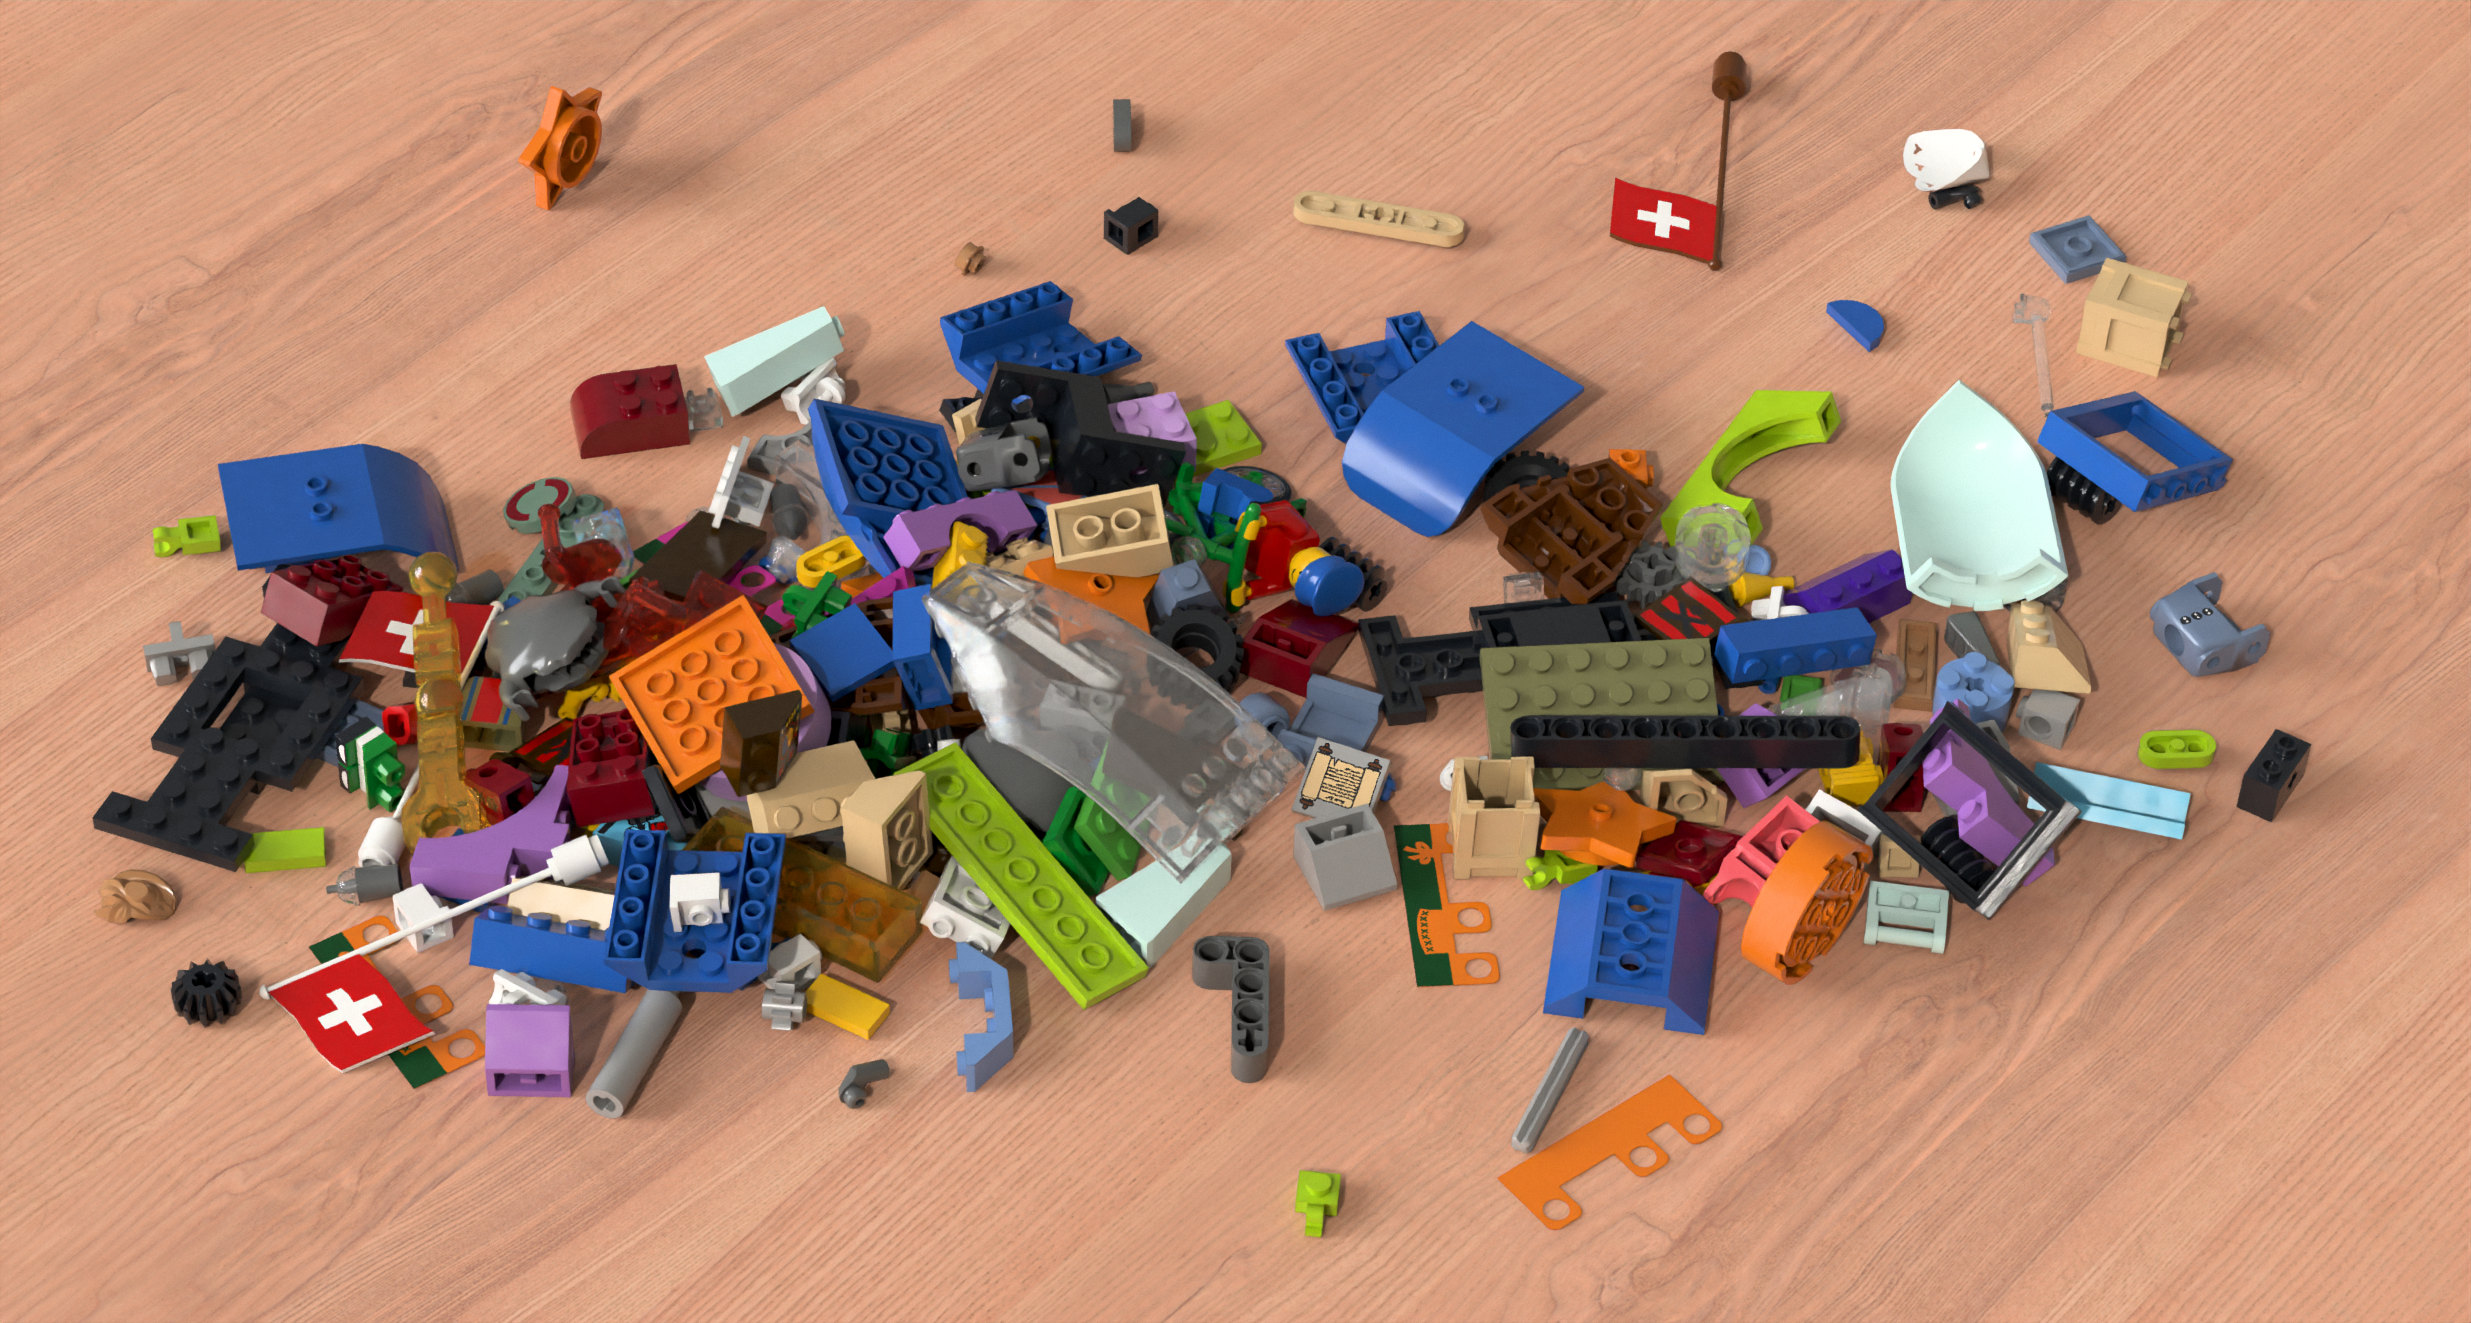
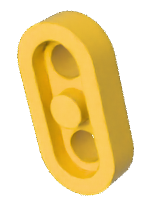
M840 536L802 554L796 562L797 579L804 586L816 588L827 571L837 575V580L861 569L866 563V558L849 536Z

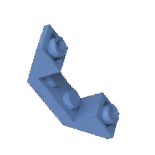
M956 942V959H949L950 984L958 983L959 999L984 998L985 1012H993V1018L986 1019L987 1033L964 1034V1051H956L958 1076L966 1075L967 1092H975L1013 1059V1024L1008 971L967 943Z

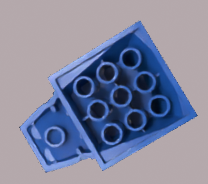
M814 398L808 411L811 418L815 459L826 498L840 524L859 551L874 569L885 578L901 568L883 538L892 526L893 519L898 514L906 510H912V512L925 510L934 504H941L942 506L952 504L968 497L963 481L958 474V467L944 426ZM934 567L913 572L916 587L927 584L932 586Z

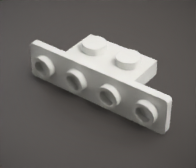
M743 436L740 447L734 445L731 447L709 509L710 513L716 514L712 527L719 529L723 515L730 516L734 521L744 525L753 524L760 526L774 483L739 471L750 441L749 437Z

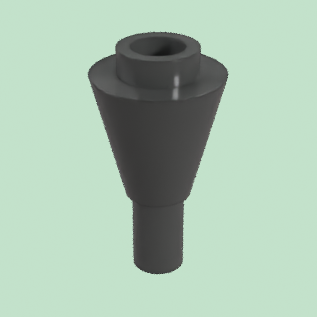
M1151 382L1133 386L1102 383L1107 404L1137 399L1143 393L1150 396L1154 394Z

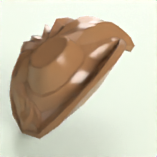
M130 869L120 872L113 879L103 881L98 890L102 897L100 902L102 908L94 910V913L98 917L105 918L108 922L115 921L119 924L126 923L128 919L132 918L165 920L174 915L177 898L172 886L159 875L146 870Z

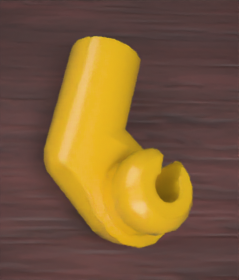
M591 676L585 683L567 690L558 710V716L561 719L565 717L570 719L577 718L580 708L586 699L591 697L594 702H600L601 699L603 700L609 692L608 685L601 682L602 678Z

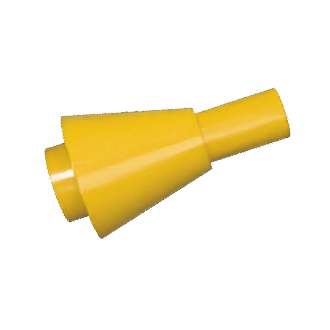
M1734 570L1726 581L1736 607H1742L1753 600H1759L1771 595L1772 587L1783 586L1784 591L1794 588L1792 576L1771 578L1770 576Z

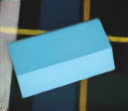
M2036 762L2034 773L2058 794L2071 801L2082 811L2077 818L2182 840L2191 793ZM2029 796L2027 808L2046 811L2045 808Z

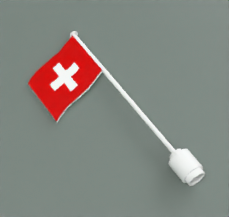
M374 591L339 659V663H372L418 674L460 677L393 817H381L372 822L358 851V864L360 867L397 864L409 839V832L400 819L447 723L448 715L456 703L487 639V630L490 622L504 611L502 602L493 601L490 605L452 603L406 592Z
M597 834L589 838L586 835L551 849L553 857L546 860L549 868L267 988L264 984L260 987L259 994L266 1000L273 998L299 1023L319 1054L329 1064L342 1073L348 1072L435 1034L433 1030L426 1027L410 1013L388 980L362 957L363 955L551 875L555 882L563 879L567 887L602 872L600 868L608 865L609 861Z

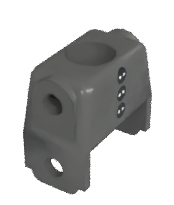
M1033 417L970 433L956 450L958 474L963 480L965 489L968 491H982L1035 482L1046 475L1051 468L1049 457L1053 452L1047 425L1039 422L1038 417ZM1028 437H1038L1040 446L1036 448L1034 441L1028 439Z

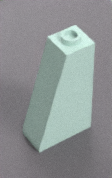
M823 306L704 357L715 385L733 417L843 352L844 349L840 337L845 336L838 317L834 316L831 318Z
M1204 831L1096 897V907L1144 963L1151 968L1231 880V852L1226 844L1217 841L1207 831Z

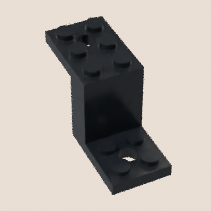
M996 360L975 417L977 427L987 429L1009 422L1038 417V421L1045 423L1048 428L1053 448L1051 460L1059 493L1092 497L1158 484L1163 508L1165 507L1169 492L1173 487L1186 454L1184 442L1114 431L1101 377ZM1020 395H1027L1031 397L1027 402L1022 404L1012 402ZM1138 466H1145L1148 468L1142 474L1135 475L1130 473L1132 470H1135Z

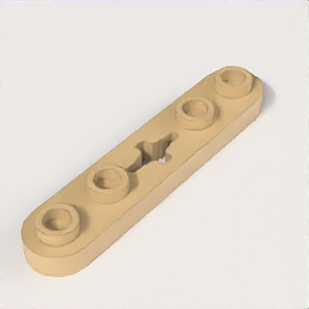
M1317 191L1301 192L1294 198L1293 214L1295 218L1309 225H1319L1409 242H1419L1444 248L1456 246L1464 239V222L1461 218L1452 214Z

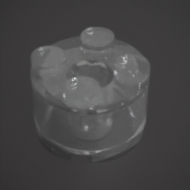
M1713 503V505L1704 507L1699 505L1686 512L1677 525L1675 565L1685 579L1691 576L1706 589L1719 592L1735 583L1746 571L1750 558V531L1746 519L1733 507L1722 503Z

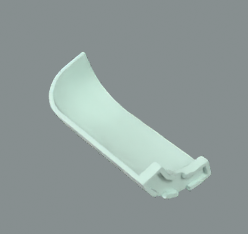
M1958 380L1917 423L1905 441L1892 471L1891 494L1906 587L1915 595L1931 603L1948 608L1952 604L1973 607L1974 611L2004 609V604L2016 602L2026 598L2027 602L2060 584L2068 577L2066 561L2047 473L2039 456L2023 434L2002 412L1961 380Z

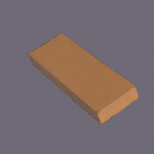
M1899 619L1896 668L1899 670L1898 688L1900 673L1903 677V687L1900 693H1897V697L1894 698V708L1932 712L1937 623Z

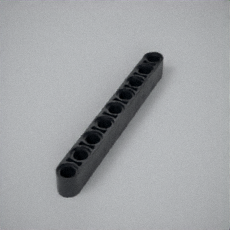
M1528 715L1521 716L1511 723V757H1533L1535 768L1843 769L1852 767L1859 761L1861 728L1855 719L1848 716Z

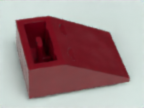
M349 554L327 560H315L313 563L300 566L291 565L289 568L271 572L261 614L313 645L321 646L341 641L354 631L374 591L402 592L403 587L391 581L386 573L372 570L362 564V560L354 555Z
M1291 599L1260 616L1245 635L1242 644L1244 655L1240 673L1306 698L1307 683L1312 674L1325 677L1357 632L1358 624L1336 615L1320 617L1314 614L1312 607L1305 606Z
M627 708L617 712L598 715L588 714L573 719L566 791L578 827L656 815V801L642 773L643 770L655 765V755Z

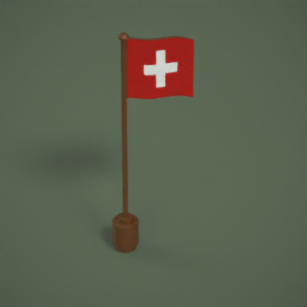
M1732 51L1724 52L1716 59L1713 65L1712 92L1717 98L1724 100L1716 205L1682 194L1640 187L1615 177L1610 237L1633 246L1678 254L1708 264L1712 271H1717L1722 267V262L1719 260L1730 108L1731 101L1741 98L1746 89L1747 64L1740 54Z

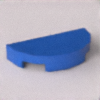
M1837 300L1827 303L1826 313L1868 352L1879 346L1880 339L1884 333V323L1882 317L1875 309L1854 300Z

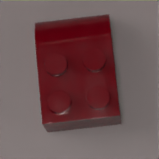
M677 364L596 375L582 382L571 396L570 410L581 459L690 445L688 410Z

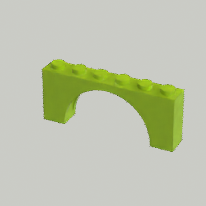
M1756 390L1660 517L1662 528L1666 533L1670 547L1747 551L1763 530V526L1753 498H1743L1724 492L1727 485L1741 470L1768 454L1796 445L1827 442L1841 423L1832 392Z

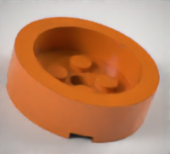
M1828 821L1818 822L1807 829L1777 863L1752 907L1742 937L1741 952L1743 958L1787 985L1795 984L1805 978L1813 968L1808 963L1819 953L1823 956L1828 954L1853 916L1870 874L1863 870L1865 863L1869 864L1873 860L1871 847Z

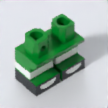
M366 716L335 735L337 759L339 760L340 786L350 794L359 788L364 791L367 796L369 810L380 804L388 812H393L397 809L405 792V789L400 786V781L405 775V765L398 760L396 742Z

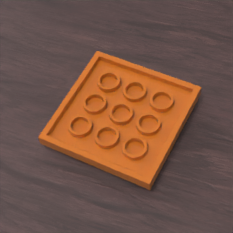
M744 595L609 676L678 794L721 769L720 757L724 707L800 690L802 693L800 720L815 712Z

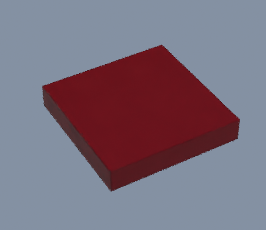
M1680 820L1675 825L1674 833L1655 839L1637 854L1636 867L1702 885L1720 870L1723 859L1736 847L1737 842L1742 836Z

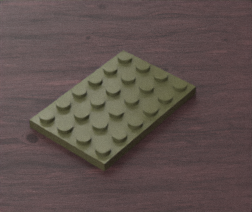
M1709 638L1481 648L1479 656L1490 760H1511L1510 726L1515 719L1521 716H1718ZM1535 768L1533 788L1580 791L1613 778L1625 791L1640 790L1643 770L1672 768ZM1686 768L1692 769L1714 786H1724L1725 780L1717 768Z

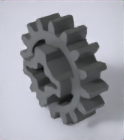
M1643 541L1642 547H1636L1613 586H1617L1616 593L1618 596L1627 594V603L1630 604L1637 600L1640 601V607L1645 608L1648 603H1653L1690 576L1692 577V564L1686 563L1687 556L1685 554L1676 556L1675 546L1666 550L1663 549V544L1660 541L1655 546H1650L1647 541Z

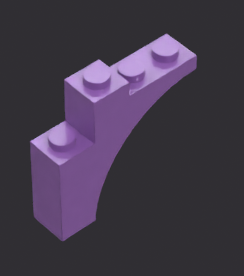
M1959 698L1954 700L1953 703L1971 719L1969 706ZM1944 707L1940 708L1933 715V717L1930 719V725L1942 712ZM1950 729L1937 746L1926 756L1925 760L1922 761L1924 787L1957 811L1959 838L1997 866H2000L2032 828L2034 823L2005 790L1987 759ZM2053 847L2022 882L2024 886H2028L2055 865Z
M556 765L552 776L541 792L527 806L502 822L459 836L444 838L419 837L409 866L412 887L422 883L430 896L436 895L439 897L474 900L511 884L512 878L531 876L549 868L546 860L553 857L551 849L571 841L569 812L571 804L566 791L569 766ZM552 875L546 877L547 879H554ZM510 893L490 902L507 904Z

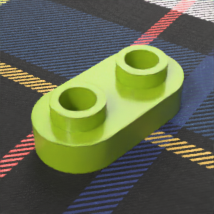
M2201 730L2150 731L2141 737L2137 754L2143 764L2154 769L2202 768L2208 766L2213 761L2216 742L2211 735Z

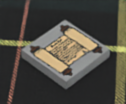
M1318 737L1291 810L1315 819L1368 803L1374 814L1392 762L1388 759Z

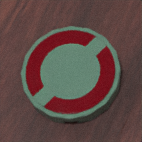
M551 477L537 480L522 487L507 500L503 508L504 518L509 528L512 530L517 528L519 533L531 534L547 530L560 522L558 517L564 512L568 516L573 511L577 502L576 493L571 483L564 478Z

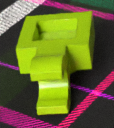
M216 515L178 519V527L160 526L152 529L154 542H157L154 543L155 557H168L179 548H182L183 555L221 551Z
M1545 850L1544 858L1531 857L1526 860L1525 864L1532 873H1536L1532 876L1523 877V882L1530 890H1540L1547 886L1554 878L1560 884H1575L1596 873L1598 865L1573 860L1563 855L1559 850Z
M1299 1170L1295 1212L1306 1213L1305 1236L1322 1237L1324 1215L1337 1216L1341 1174Z

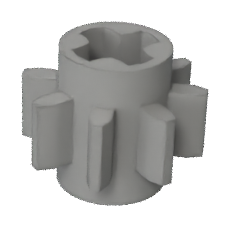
M778 981L775 984V989H765L762 1002V1019L772 1020L771 1029L791 1031L794 1029V1022L804 1023L807 1011V993L797 992L798 982Z

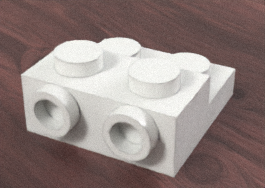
M951 856L934 893L927 903L920 923L929 927L930 932L938 938L948 937L955 942H965L992 959L1004 940L1010 923L958 861Z

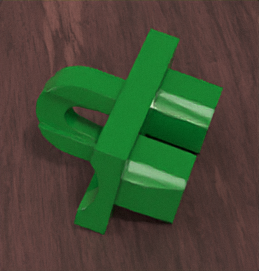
M827 571L813 591L799 585H791L782 595L783 605L791 614L795 615L794 623L797 626V630L792 638L828 619V617L823 615L825 611L835 615L851 606L852 595L836 587L837 575Z
M886 728V730L875 729L871 747L860 748V752L865 761H868L867 765L875 779L879 778L880 760L888 768H891L888 776H893V773L915 763L917 756L907 753L912 733L894 728Z

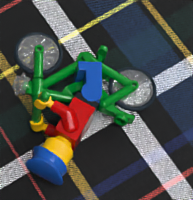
M1184 462L1181 465L1176 487L1169 492L1168 502L1174 507L1173 512L1183 517L1185 524L1175 514L1164 509L1172 559L1175 565L1195 559L1201 567L1205 563L1206 558L1229 564L1227 579L1223 583V596L1226 598L1225 606L1228 612L1237 613L1240 606L1244 604L1245 598L1253 600L1289 591L1293 587L1295 588V595L1298 601L1305 606L1312 607L1314 614L1320 617L1339 613L1358 599L1365 583L1363 572L1358 565L1346 562L1342 557L1332 556L1319 547V534L1304 519L1307 501L1300 498L1288 502L1292 491L1284 479L1261 468L1233 466L1224 470L1216 468L1204 482L1193 483L1194 466L1188 462ZM1244 568L1261 578L1245 582L1242 580Z

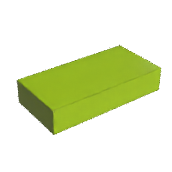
M324 827L251 833L254 837L255 846L244 860L246 873L326 867Z

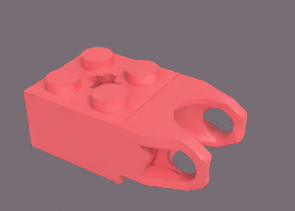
M1786 795L1737 842L1736 847L1723 859L1718 875L1704 891L1703 897L1712 905L1720 903L1725 899L1736 898L1747 902L1753 907L1762 887L1782 856L1807 829L1820 821Z

